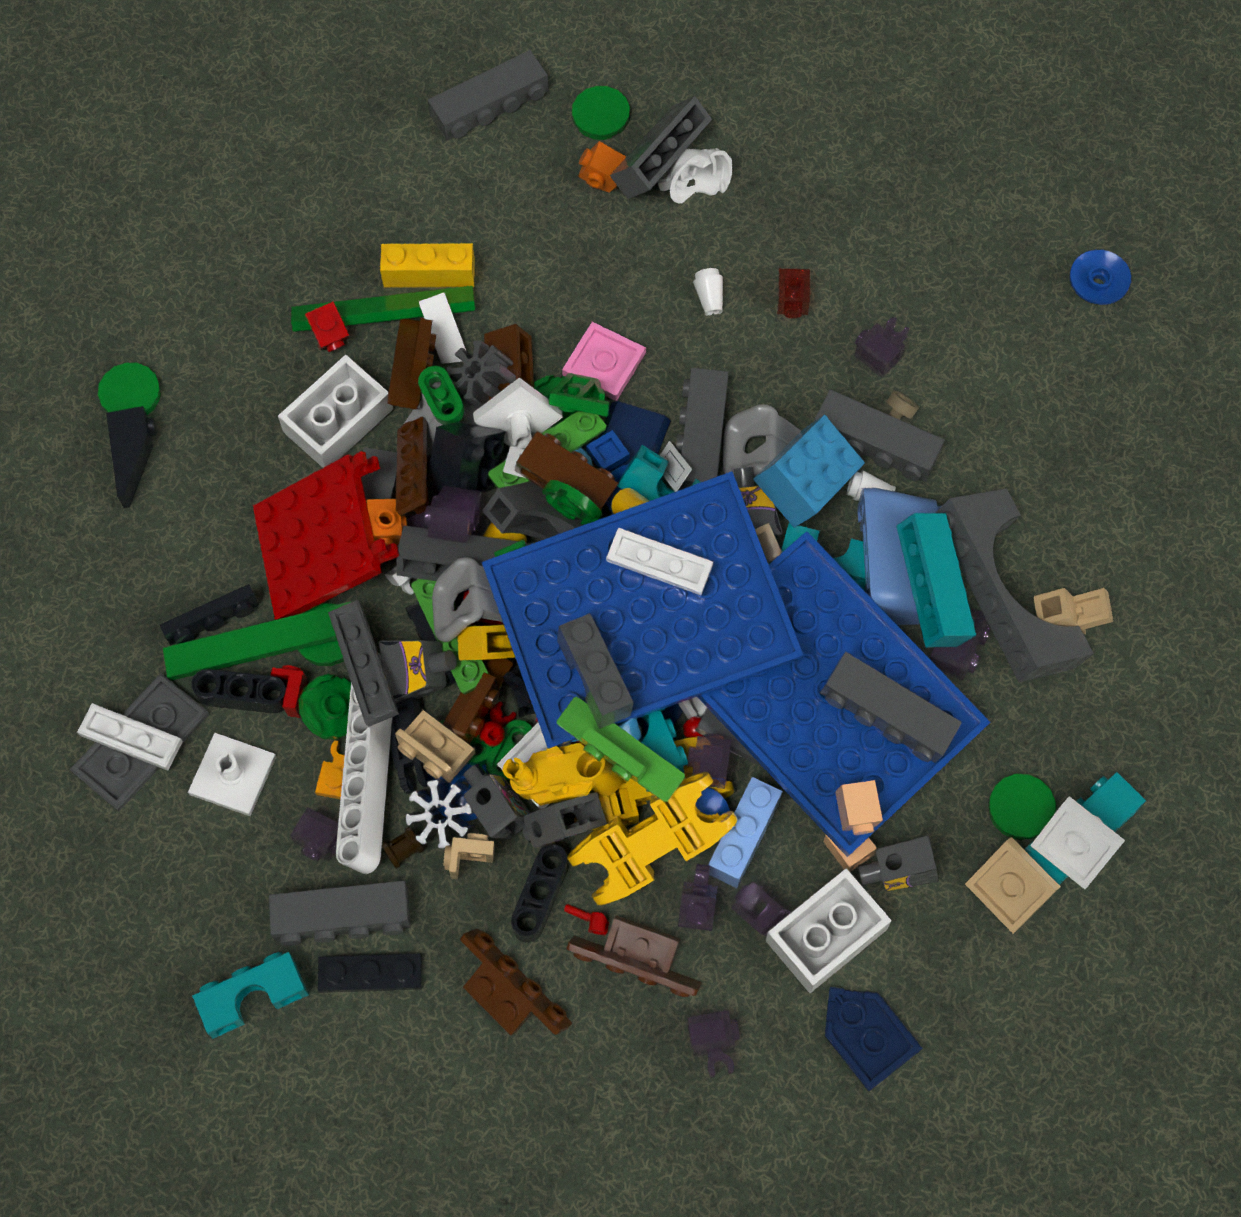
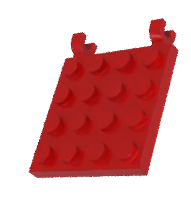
M363 451L358 452L354 456L348 454L253 505L275 620L301 614L381 574L380 564L399 556L397 544L391 543L386 546L385 540L381 538L377 541L374 540L362 485V476L380 469L378 457L372 456L367 459L366 452Z

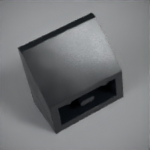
M458 422L437 426L426 486L453 500L493 490L495 484L489 478L488 472L499 465L500 456L504 449L503 441L506 431Z

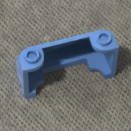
M862 488L857 506L858 522H861L860 531L863 533L866 579L864 591L897 625L920 624L896 526L914 513H936L942 506H937V502L934 499L880 488Z

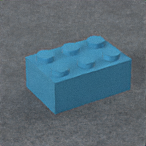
M823 415L804 428L753 480L795 528L817 514L865 462L827 416Z

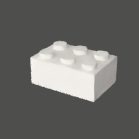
M345 355L282 411L278 418L283 432L324 468L346 454L393 410V406L387 403L388 391Z
M846 868L768 931L766 942L806 990L811 993L888 929L892 920Z

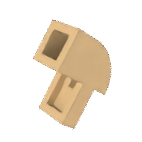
M1065 588L1034 596L1037 617L1051 624L1080 626L1083 634H1086V629L1113 622L1109 594L1105 588L1072 596Z

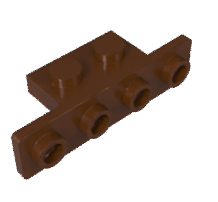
M420 318V321L400 319L387 399L389 405L418 409L421 394L418 379L421 372L432 366L434 354L428 353V351H434L437 334L431 333L433 320Z
M424 417L408 421L397 430L396 512L400 516L411 510H414L418 515L429 510V487L426 486L429 468L427 466V421Z
M505 658L483 660L489 674L483 673L473 691L468 694L460 692L442 724L469 745L473 738L480 734L485 716L489 709L494 708L499 699L500 689L505 682L503 676L513 668L512 662Z
M617 915L613 920L605 946L573 936L566 948L574 952L573 956L586 962H592L593 960L606 964L605 967L615 973L623 974L626 971L638 976L637 979L648 985H657V983L670 987V991L678 996H696L702 983L670 970L680 938Z
M474 929L462 935L460 938L461 942L482 962L463 988L510 1036L521 1028L532 1013L555 1035L567 1030L572 1025V1022L566 1017L565 1010L560 1005L551 1002L542 993L541 986L536 981L527 978L518 969L516 961L510 956L503 954L494 945V940L489 934L479 929Z

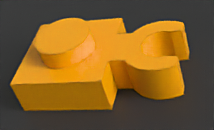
M334 740L330 749L333 762L323 761L315 793L319 796L341 800L345 755L338 753L340 745L338 741Z

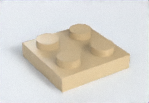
M1012 837L965 883L1013 934L1061 887Z

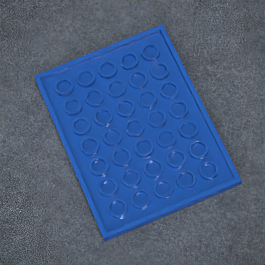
M732 471L482 562L548 749L555 746L560 747L576 740L575 737L557 725V720L574 697H578L587 703L582 679L576 668L570 669L557 642L558 629L560 625L589 613L634 702L631 716L615 722L617 726L630 719H637L796 661L804 656ZM618 528L713 561V567L702 596L607 562L606 557Z
M806 531L769 564L803 652V658L697 697L848 857L975 738L990 721ZM845 652L962 722L946 752L936 763L920 760L912 753L913 750L902 743L895 744L883 736V731L873 725L868 727L861 724L854 718L855 714L845 708L838 709L833 707L825 700V696L820 694L821 689ZM875 780L883 821L876 827H873L874 832L868 834L854 835L853 830L842 831L835 791L844 784Z

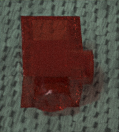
M779 268L777 314H784L787 318H799L802 315H808L810 269Z

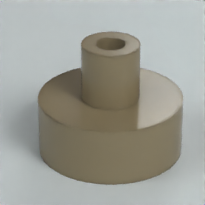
M893 390L886 401L892 407L888 415L899 420L902 416L913 418L919 409V406L913 400Z

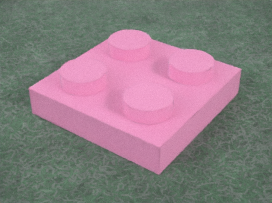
M592 322L563 367L562 374L566 376L568 373L597 378L605 392V396L617 401L645 356L646 347Z

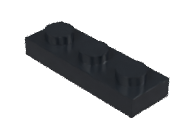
M250 584L164 622L160 624V627L170 646L192 641L195 634L204 630L210 632L219 629L224 625V621L234 616L242 618L251 614L254 607L259 604Z
M421 954L318 957L319 993L422 990Z

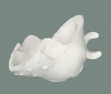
M718 148L709 150L686 149L657 181L660 191L670 190L671 199L678 204L683 203L695 192L705 193L710 196L715 195L718 191L724 193L732 176V159L725 151ZM694 179L695 185L687 187L689 180Z

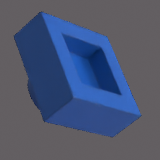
M613 430L586 445V451L598 468H603L607 471H611L630 459V453Z

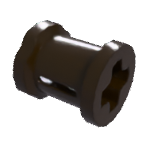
M409 826L405 828L403 834L388 843L382 842V849L395 869H398L402 861L416 852L422 853L424 851L421 843L416 840V835Z

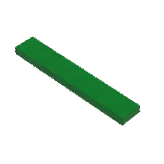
M473 286L334 302L345 326L424 317L419 301L441 293H445L452 313L475 310ZM331 302L291 307L292 330L295 332L311 330L305 314Z
M351 602L164 647L163 654L167 678L170 681L194 676L203 669L218 670L335 641L337 638L328 612Z

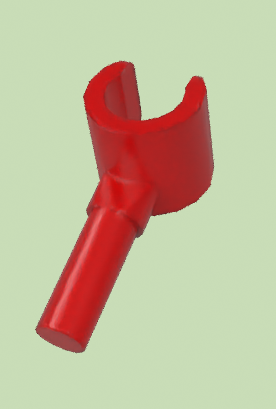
M566 904L564 912L590 922L589 933L606 936L609 921L603 913L585 912Z

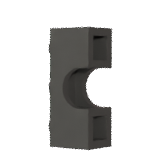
M589 613L560 625L557 642L570 669L576 668L582 679L586 692L585 700L599 729L631 716L634 702L591 614Z

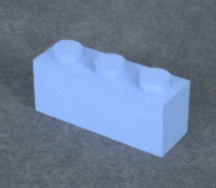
M754 777L751 778L734 812L738 820L733 828L721 838L708 864V875L738 888L781 801L783 791Z

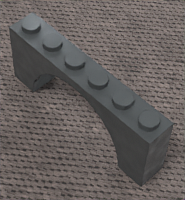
M531 481L498 488L482 510L502 534L520 533L544 540L582 526L580 524L582 520L578 517H575L574 520H569L549 505L545 499L546 495L542 493L543 489Z
M1007 488L950 498L936 512L946 513L956 556L959 560V567L1018 682L1072 670L1094 654L1080 626H1059L1043 621L1024 609L1010 595L1002 583L993 558L994 539L997 533L1006 530L1021 516Z

